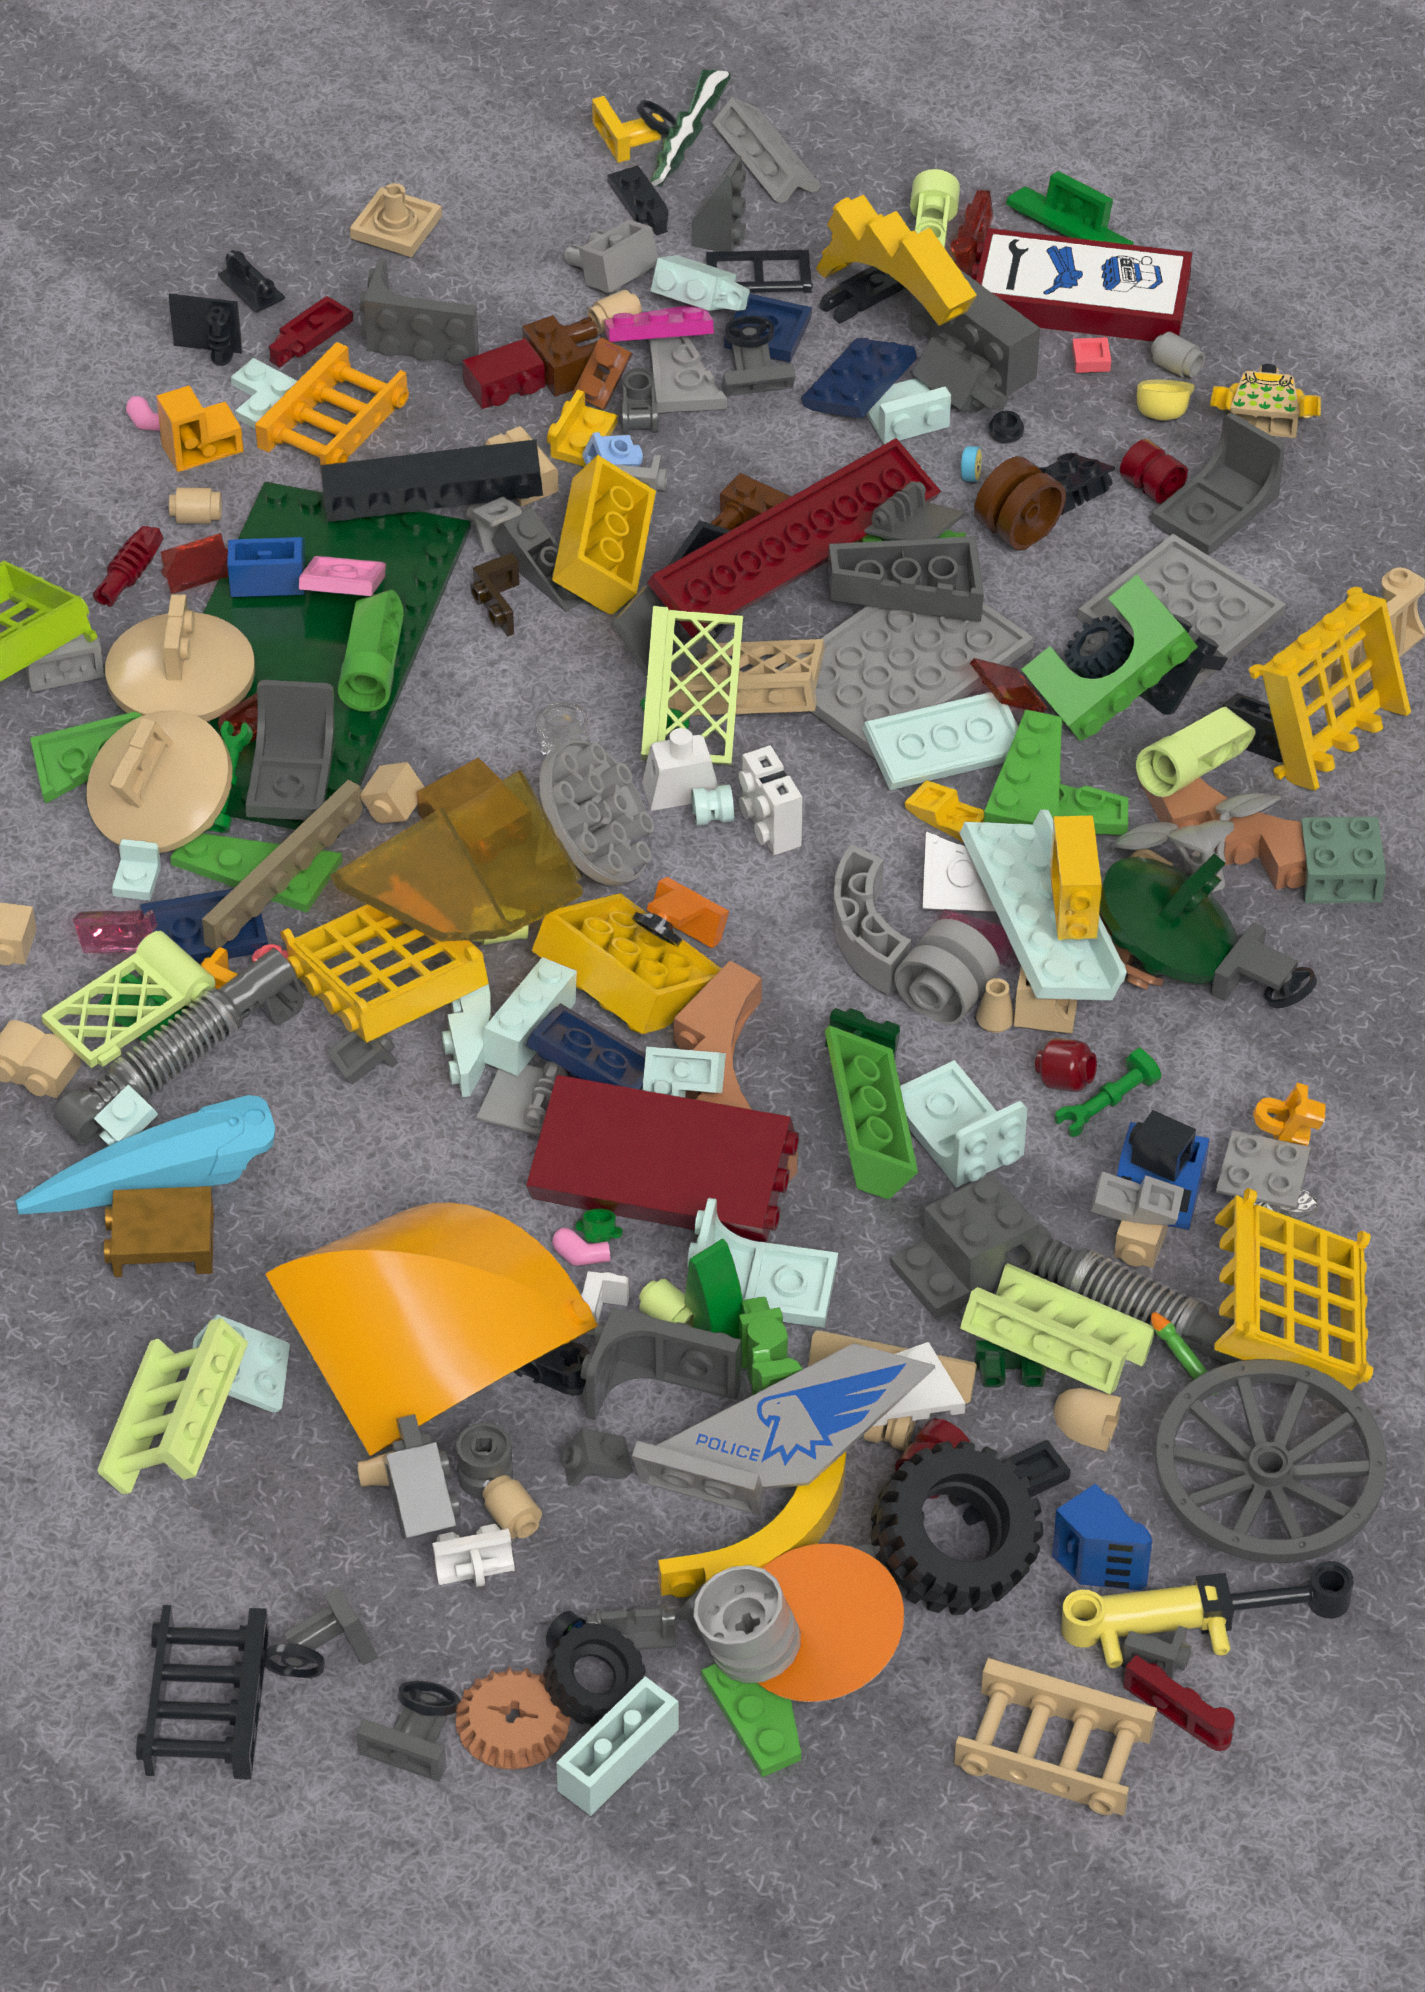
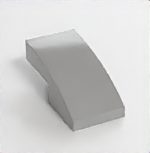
M1102 1171L1097 1180L1090 1212L1134 1223L1175 1225L1184 1188L1146 1175L1142 1183L1138 1184Z

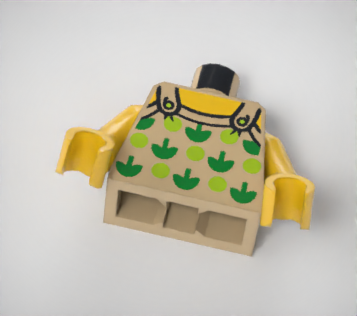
M1273 364L1262 365L1259 367L1258 372H1244L1240 383H1233L1229 388L1214 386L1210 400V406H1217V408L1226 412L1231 411V413L1248 421L1271 436L1296 438L1298 418L1306 419L1314 415L1317 417L1321 416V397L1305 395L1301 389L1295 387L1293 376L1279 374V369Z

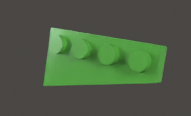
M1025 710L985 808L984 822L1032 825L1040 810H1049L1052 818L1058 816L1062 717Z
M202 833L191 842L174 851L170 857L171 865L236 887L280 844ZM322 850L306 870H301L289 882L287 888L282 893H277L271 900L307 913L342 863V853Z

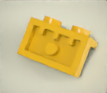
M577 390L571 401L567 400L565 402L558 422L552 423L548 430L547 443L550 444L551 457L585 467L586 464L582 453L593 432H600L601 436H610L618 424V415L585 406V392Z

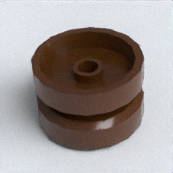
M1015 456L1005 460L996 467L984 481L977 494L974 515L981 525L992 533H998L1000 538L1016 550H1026L1047 536L1056 525L1065 505L1066 491L1060 482L1049 474L1042 473L1038 466L1027 458Z

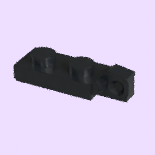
M638 165L607 175L608 184L635 222L647 223L652 227L656 236L668 232L667 216H669L667 205Z

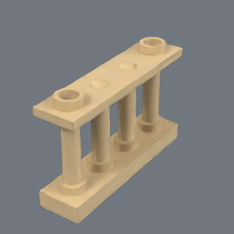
M988 1658L983 1670L981 1694L988 1695L990 1700L975 1740L958 1736L954 1764L961 1766L965 1772L973 1776L988 1774L1089 1805L1094 1812L1101 1815L1116 1813L1124 1816L1127 1809L1129 1787L1120 1785L1119 1782L1133 1743L1138 1741L1150 1743L1155 1728L1157 1708ZM1011 1703L1028 1707L1032 1711L1017 1753L992 1746L1006 1705ZM1053 1716L1068 1719L1074 1723L1059 1766L1034 1759L1048 1718ZM1096 1728L1114 1733L1116 1736L1102 1779L1076 1771L1091 1730Z

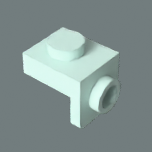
M127 1085L94 1119L104 1129L99 1136L108 1146H111L140 1133L158 1113L132 1087Z

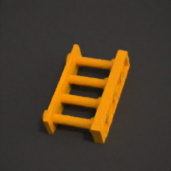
M336 342L255 423L257 448L269 453L277 444L285 442L320 458V465L347 462L348 457L397 407L402 408L406 404L409 397L406 372L400 370L388 383L380 381L351 368L348 347ZM347 381L376 395L366 404L332 388L338 382ZM326 401L356 414V416L346 425L313 410V408L319 402L323 403ZM307 422L336 436L326 446L292 429L298 423Z

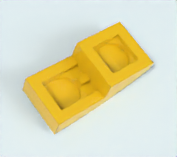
M928 780L904 802L905 808L914 816L961 842L963 840L960 831L965 822L984 823L985 810L959 802L957 790Z

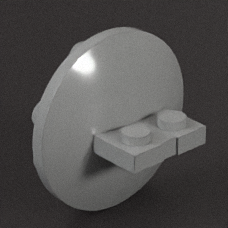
M571 740L552 749L546 755L540 771L539 785L543 812L537 866L543 870L551 871L572 861L584 874L599 883L609 886H621L638 878L643 873L646 864L651 861L652 854L645 842L638 841L631 846L630 842L648 834L650 837L655 826L651 816L646 813L642 799L632 782V774L629 768L624 763H617L598 743L591 744L586 741ZM643 865V867L639 871L634 873L632 868H637Z

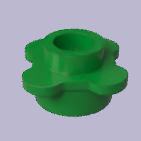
M606 1209L588 1210L584 1213L583 1220L576 1222V1230L582 1231L584 1239L591 1243L609 1242L611 1238H619L623 1234L622 1228L615 1226V1214Z

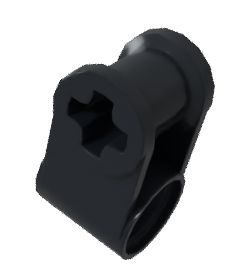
M571 1341L514 1372L519 1377H522L524 1374L533 1378V1383L543 1384L561 1393L571 1396L581 1395L586 1383V1379L581 1378L582 1365L586 1355L590 1354V1352L584 1345Z

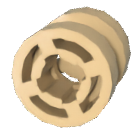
M911 1416L887 1419V1425L871 1427L864 1434V1440L876 1444L885 1441L890 1443L892 1448L905 1451L913 1434L916 1420L912 1421Z

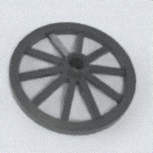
M1253 1359L1229 1363L1212 1369L1190 1382L1180 1391L1166 1410L1160 1424L1156 1442L1155 1467L1160 1489L1170 1509L1183 1525L1199 1539L1222 1552L1238 1558L1264 1563H1293L1314 1559L1340 1548L1353 1539L1366 1526L1376 1511L1382 1497L1386 1478L1387 1458L1383 1437L1375 1419L1363 1402L1342 1383L1325 1373L1302 1364L1274 1359ZM1267 1382L1294 1386L1274 1442H1267L1251 1383ZM1237 1386L1253 1443V1450L1201 1402L1221 1390ZM1307 1391L1324 1399L1343 1414L1290 1451L1286 1449ZM1191 1413L1241 1460L1174 1445L1178 1430L1185 1418ZM1352 1426L1361 1439L1367 1458L1364 1461L1296 1465ZM1174 1460L1240 1476L1188 1495L1180 1482ZM1263 1470H1271V1471H1274L1275 1473H1267V1472H1264ZM1368 1476L1364 1491L1353 1508L1297 1481ZM1248 1489L1252 1492L1234 1530L1216 1522L1199 1508ZM1285 1492L1340 1520L1320 1532L1304 1536ZM1264 1498L1272 1499L1289 1539H1264L1247 1535Z

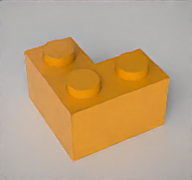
M190 385L156 395L162 447L177 472L244 451L241 426L226 401L203 408Z

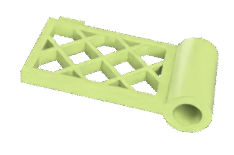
M155 931L142 940L135 954L42 1014V1023L91 1068L97 1064L104 1067L121 1055L120 1049L185 1005L189 1007L191 1003L197 1006L196 999L200 998L202 1000V994H205L211 988H215L216 981L206 969L162 931ZM133 970H136L143 976L142 984H121V979ZM97 994H113L111 1005L90 1004V999ZM119 994L140 995L139 1006L118 1005ZM147 995L165 996L169 1000L161 1006H145ZM67 1014L81 1015L80 1026L62 1025L58 1020ZM88 1015L109 1016L108 1027L86 1026ZM116 1016H137L136 1023L130 1027H114ZM84 1037H106L105 1043L92 1052L83 1044Z

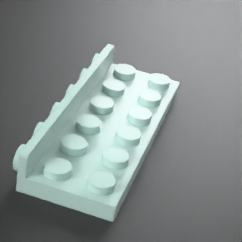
M1040 810L1032 825L965 822L960 831L962 840L1036 998L1113 1000L1120 985L1124 982L1126 969L1100 915L1097 938L1079 940H1058L1050 879L1053 818L1049 810Z

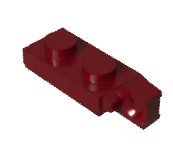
M325 296L279 328L280 334L275 338V342L269 345V362L280 368L294 358V356L299 358L307 354L353 321V311L332 298Z

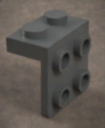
M650 586L643 587L614 619V626L619 636L625 642L646 678L648 676L653 606L666 607ZM675 621L674 634L685 645L693 638L686 630L681 631ZM712 629L709 634L713 638L716 632ZM703 637L689 648L688 651L697 659L708 650L706 645L709 642ZM674 642L672 655L679 650V647ZM682 654L671 664V671L676 677H682L691 670V661L685 654Z

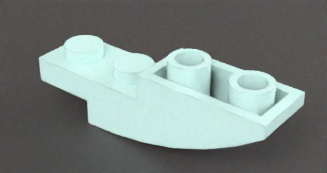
M489 984L452 1001V1014H447L448 1031H442L445 1055L453 1054L454 1061H448L450 1081L452 1085L459 1084L462 1097L471 1095L486 1065L484 1063L483 1041L484 1027L491 1020Z

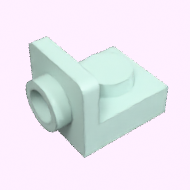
M122 839L119 845L121 861L112 886L113 896L151 901L161 868L159 846L151 842Z

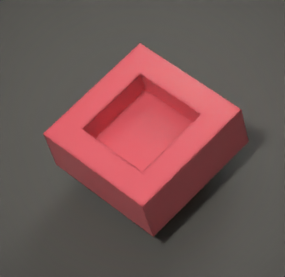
M1108 337L1073 339L1072 353L1076 373L1111 371Z

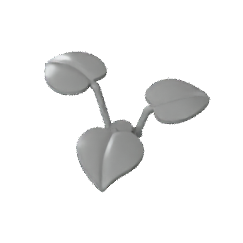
M1245 793L1232 796L1223 800L1215 807L1216 813L1221 814L1220 820L1207 821L1200 825H1190L1178 828L1176 824L1168 822L1143 824L1121 835L1111 845L1112 851L1115 848L1140 850L1160 845L1165 841L1171 842L1181 855L1185 869L1191 870L1193 874L1215 854L1214 849L1216 846V855L1226 862L1224 856L1225 837L1235 828L1234 823L1229 821L1232 817H1245L1255 814L1275 802L1281 803L1282 798L1278 795L1263 793ZM1184 847L1195 850L1192 853V859L1189 857ZM1223 869L1217 874L1222 881L1213 892L1221 890L1226 886Z

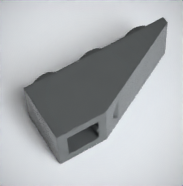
M741 155L735 156L702 200L692 221L693 247L712 251H733L736 243L742 244L746 225L741 223V218L745 211L746 198L741 197V191L745 185L746 171L742 170Z
M532 507L523 511L521 515L502 524L493 537L492 542L502 556L513 553L519 561V573L565 612L585 601L552 580L559 545Z

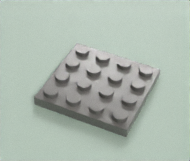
M1172 534L1078 610V620L1092 625L1093 619L1097 617L1102 620L1103 616L1107 615L1110 618L1112 616L1116 617L1134 638L1133 629L1119 614L1108 597L1137 574L1172 615L1181 616L1193 625L1191 630L1198 636L1202 634L1214 640L1219 645L1217 650L1228 658L1225 662L1227 663L1283 617L1286 604L1175 534ZM1201 668L1189 691H1193L1217 670Z

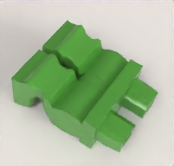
M764 1296L742 1301L743 1314L739 1315L742 1369L747 1368L748 1380L752 1384V1396L803 1370L797 1361L787 1358L788 1336L783 1325V1315L780 1307L770 1309L767 1298Z

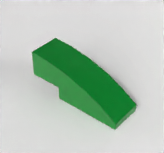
M722 1238L689 1259L684 1304L694 1314L693 1328L712 1333H724L732 1338L739 1339V1315L743 1314L741 1286L729 1246Z

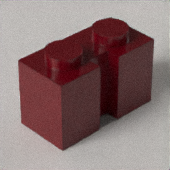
M526 338L462 360L464 385L481 409L493 405H503L512 394L518 393L520 396L524 394L531 395L545 387L544 362Z

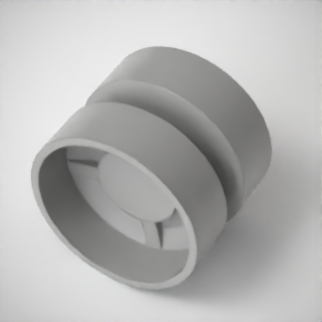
M941 919L933 923L919 940L917 946L910 951L897 967L894 980L900 996L912 1010L942 1025H953L959 1023L976 1003L978 997L984 993L987 982L996 978L999 973L1000 964L993 946L980 932L961 921Z

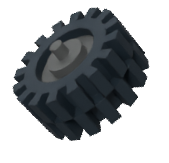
M1107 615L1103 616L1102 620L1097 617L1093 619L1092 625L1088 623L1082 625L1084 630L1081 633L1076 631L1073 634L1076 639L1068 641L1067 646L1069 649L1065 650L1064 653L1067 657L1065 659L1066 663L1078 676L1087 679L1102 678L1117 671L1127 661L1133 649L1134 638L1116 617L1112 616L1110 618Z

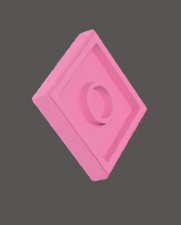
M315 556L299 577V589L372 596L385 577L386 564L384 562Z

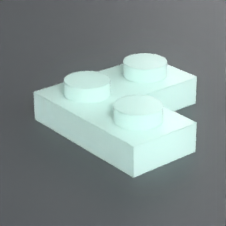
M252 358L231 376L232 386L252 396L235 410L236 419L255 429V423L297 380Z
M646 1047L642 1090L684 1098L686 1090L722 1093L726 1053Z

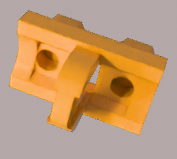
M1297 1082L1285 1101L1270 1097L1261 1099L1253 1110V1117L1256 1125L1263 1131L1273 1134L1274 1139L1308 1146L1311 1128L1319 1130L1324 1123L1326 1104L1309 1099L1308 1085ZM1267 1113H1273L1275 1116L1272 1118Z

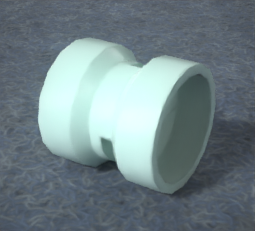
M719 785L715 790L707 791L704 787L691 789L693 814H696L695 826L708 825L711 820H719L721 823L734 822V804L730 785Z

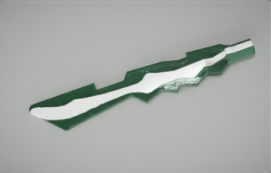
M701 70L689 112H678L677 125L669 128V136L663 139V150L657 154V167L651 178L652 185L662 187L667 177L674 173L684 160L685 156L683 153L685 149L693 144L703 128L700 120L706 109L708 108V110L713 111L731 78L728 71Z

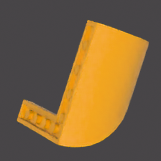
M451 1202L430 1203L409 1208L265 1273L370 1456L390 1447L392 1442L401 1440L396 1421L397 1418L415 1414L419 1427L515 1370L598 1327V1323L593 1317L589 1305L584 1301L563 1267L542 1244L506 1218L488 1210L466 1204Z

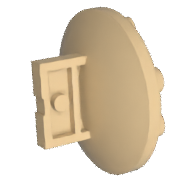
M171 594L167 614L154 616L139 622L125 631L114 642L105 662V675L111 697L127 713L137 712L144 716L159 711H182L198 716L207 722L227 713L245 698L254 680L255 662L252 647L240 630L218 617L188 610L186 595Z
M171 710L153 712L136 718L109 738L93 762L87 782V804L94 823L117 846L120 845L122 839L145 841L158 844L159 853H164L186 845L214 824L215 819L225 805L232 782V762L229 750L215 729L205 720L193 714Z

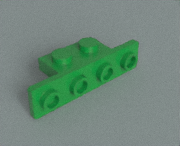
M1060 171L1050 175L1046 196L1028 187H1022L1006 199V205L1016 209L1020 214L1029 216L1043 223L1047 228L1056 230L1070 238L1134 245L1133 241L1108 229L1113 199Z

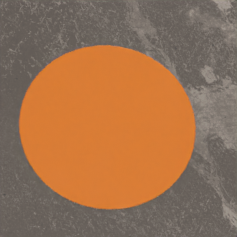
M824 1543L807 1545L788 1551L776 1557L762 1568L777 1579L800 1628L801 1644L790 1666L778 1676L764 1682H757L759 1685L773 1694L786 1699L804 1702L826 1701L850 1694L863 1687L888 1664L902 1636L904 1605L900 1590L893 1576L878 1560L850 1546Z

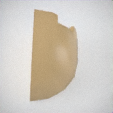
M1085 1388L1068 1389L1058 1395L1053 1414L1058 1427L1068 1438L1082 1445L1107 1452L1119 1421L1121 1397Z

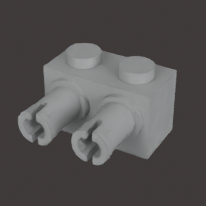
M629 219L608 232L600 229L597 230V233L593 232L589 243L584 246L573 244L572 247L569 246L564 254L565 262L568 265L583 269L586 285L602 290L605 293L616 292L634 278L642 277L646 271L656 266L658 259L652 227Z

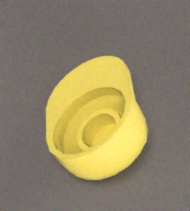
M1175 380L1142 381L1137 385L1138 409L1144 416L1154 420L1167 421L1177 419L1185 414L1190 395L1194 391L1195 386L1191 383Z

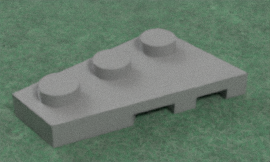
M688 336L649 339L658 413L727 409V397L723 391H719L716 387L715 378L710 370L706 371L700 361V354Z

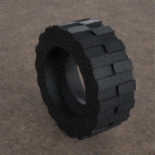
M590 1623L583 1624L580 1628L574 1627L570 1629L566 1636L563 1635L546 1661L547 1665L544 1669L543 1677L546 1679L544 1686L546 1692L551 1697L550 1701L561 1710L560 1713L575 1719V1722L580 1724L587 1723L590 1726L597 1724L643 1679L646 1673L645 1665L642 1664L641 1660L642 1655L633 1646L634 1643L629 1638H625L621 1634L622 1632L615 1628L614 1630L606 1627L607 1625L598 1624L597 1626H592ZM587 1656H594L606 1662L613 1669L615 1675L613 1687L609 1691L600 1694L583 1688L577 1682L574 1675L576 1662Z

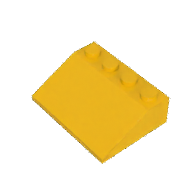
M621 893L546 911L532 951L541 958H546L577 971L576 988L587 992L599 1001L602 1008L616 1014L627 1023L631 1030L637 1033L646 1034L666 1028L673 1023L676 1015L722 969L683 939L679 947H676L634 922L632 917L635 912L641 914L648 913Z

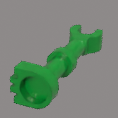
M224 721L221 726V736L224 738L232 762L231 788H235L238 779L235 771L239 754L243 747L252 739L253 731L247 723H243L240 733L232 736L234 726L229 721ZM231 789L220 814L207 831L228 833L230 831L232 819L226 814Z
M1141 1047L1130 1053L1129 1057L1126 1058V1067L1129 1069L1127 1074L1114 1083L1107 1082L1099 1088V1093L1082 1105L1065 1106L1057 1110L1055 1114V1122L1057 1124L1065 1120L1075 1121V1123L1068 1127V1135L1070 1137L1080 1135L1084 1130V1124L1089 1122L1091 1117L1108 1105L1114 1107L1122 1101L1121 1096L1140 1083L1149 1087L1161 1079L1162 1075L1159 1066Z

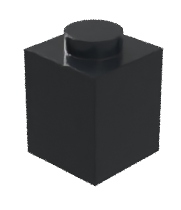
M1152 1110L1144 1123H1136L1130 1134L1129 1144L1133 1145L1131 1163L1175 1182L1193 1156L1196 1129Z

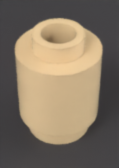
M624 289L594 302L593 307L588 308L587 313L588 317H591L592 321L595 322L598 334L605 332L604 319L613 318V315L618 313L638 314L642 312V307L638 297Z
M177 487L176 495L169 496V515L176 516L177 524H212V521H221V492H212V488Z
M503 1475L495 1478L485 1487L482 1494L485 1499V1508L501 1529H509L512 1539L516 1537L526 1538L537 1530L542 1517V1511L518 1480L512 1479L508 1475Z

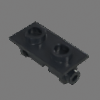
M231 250L226 254L227 269L218 273V277L256 313L285 299V296L275 287L274 282L269 278H265L251 265L241 251Z

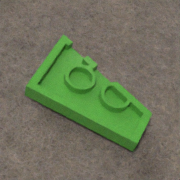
M1060 778L1058 816L1093 815L1095 834L1123 835L1128 831V797L1086 785L1077 789L1061 784Z

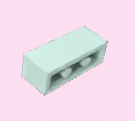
M542 957L484 1027V1063L518 1076L536 1054V1051L526 1046L531 1033L560 1003L569 1009L575 1004L577 971Z
M644 1677L556 1762L558 1792L591 1816L679 1730L678 1700L647 1677Z

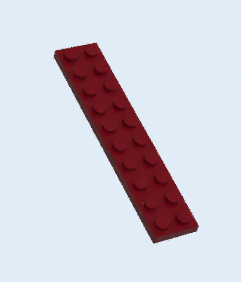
M895 438L656 572L650 577L647 584L669 610L736 615L828 562L829 544L862 542L864 538L870 535L866 534L864 530L873 524L871 517L874 509L885 503L896 492L901 491L908 483L921 482L926 488L925 502L928 503L936 499L941 490L901 442ZM679 621L692 638L700 633L692 622ZM699 622L704 629L711 624Z

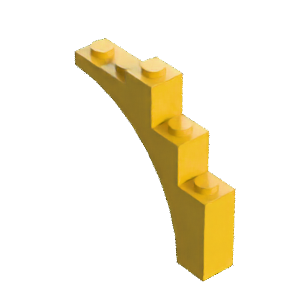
M864 194L853 200L849 197L844 198L833 207L832 210L834 212L827 223L828 228L833 233L831 235L832 241L822 251L823 257L816 267L821 276L826 278L851 265L853 262H859L874 266L901 283L926 308L939 326L968 311L977 294L930 227L920 233L910 231L897 211L885 217L883 214H877Z

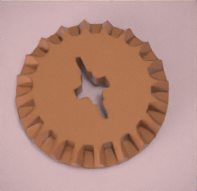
M509 1666L505 1672L495 1673L491 1670L488 1677L484 1679L476 1677L474 1685L470 1689L464 1690L463 1698L458 1705L456 1713V1729L465 1749L477 1760L501 1769H523L545 1761L561 1747L570 1728V1717L560 1713L561 1710L550 1701L551 1697L545 1690L544 1684L546 1679L543 1677V1673L540 1675L533 1674L527 1667L524 1671H514ZM512 1709L519 1710L520 1717H517L514 1723L506 1722V1715H509Z

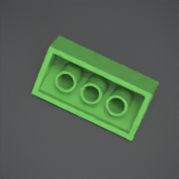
M829 1025L825 1029L856 1187L867 1193L890 1199L918 1173L893 1050Z

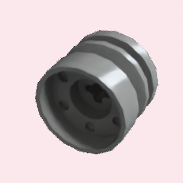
M750 1565L735 1566L715 1574L702 1586L695 1600L694 1618L719 1670L727 1677L743 1683L764 1682L780 1675L793 1663L800 1649L801 1631L774 1576L762 1568Z

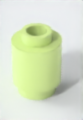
M661 1279L658 1282L655 1280L651 1281L644 1287L639 1296L641 1301L639 1310L642 1313L673 1323H685L693 1328L694 1314L684 1304L685 1294L667 1279Z

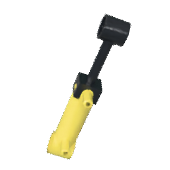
M1325 1561L1314 1567L1310 1580L1306 1582V1585L1234 1594L1230 1593L1226 1573L1196 1576L1195 1585L1104 1596H1100L1091 1590L1080 1589L1070 1593L1063 1602L1061 1633L1069 1644L1076 1647H1090L1101 1640L1106 1665L1110 1668H1117L1123 1664L1118 1637L1128 1636L1129 1631L1139 1634L1176 1631L1178 1626L1187 1629L1200 1628L1201 1634H1210L1214 1653L1222 1656L1231 1650L1226 1631H1231L1234 1611L1307 1602L1311 1611L1316 1615L1334 1619L1341 1617L1347 1612L1350 1606L1354 1580L1350 1569L1344 1564L1336 1561ZM1079 1619H1087L1088 1621H1081Z

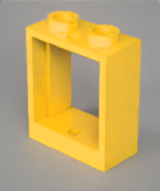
M1093 815L1054 816L1050 879L1058 940L1097 938L1102 883Z

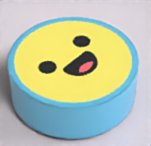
M966 446L962 454L961 476L964 482L978 483L982 468V451L980 447Z

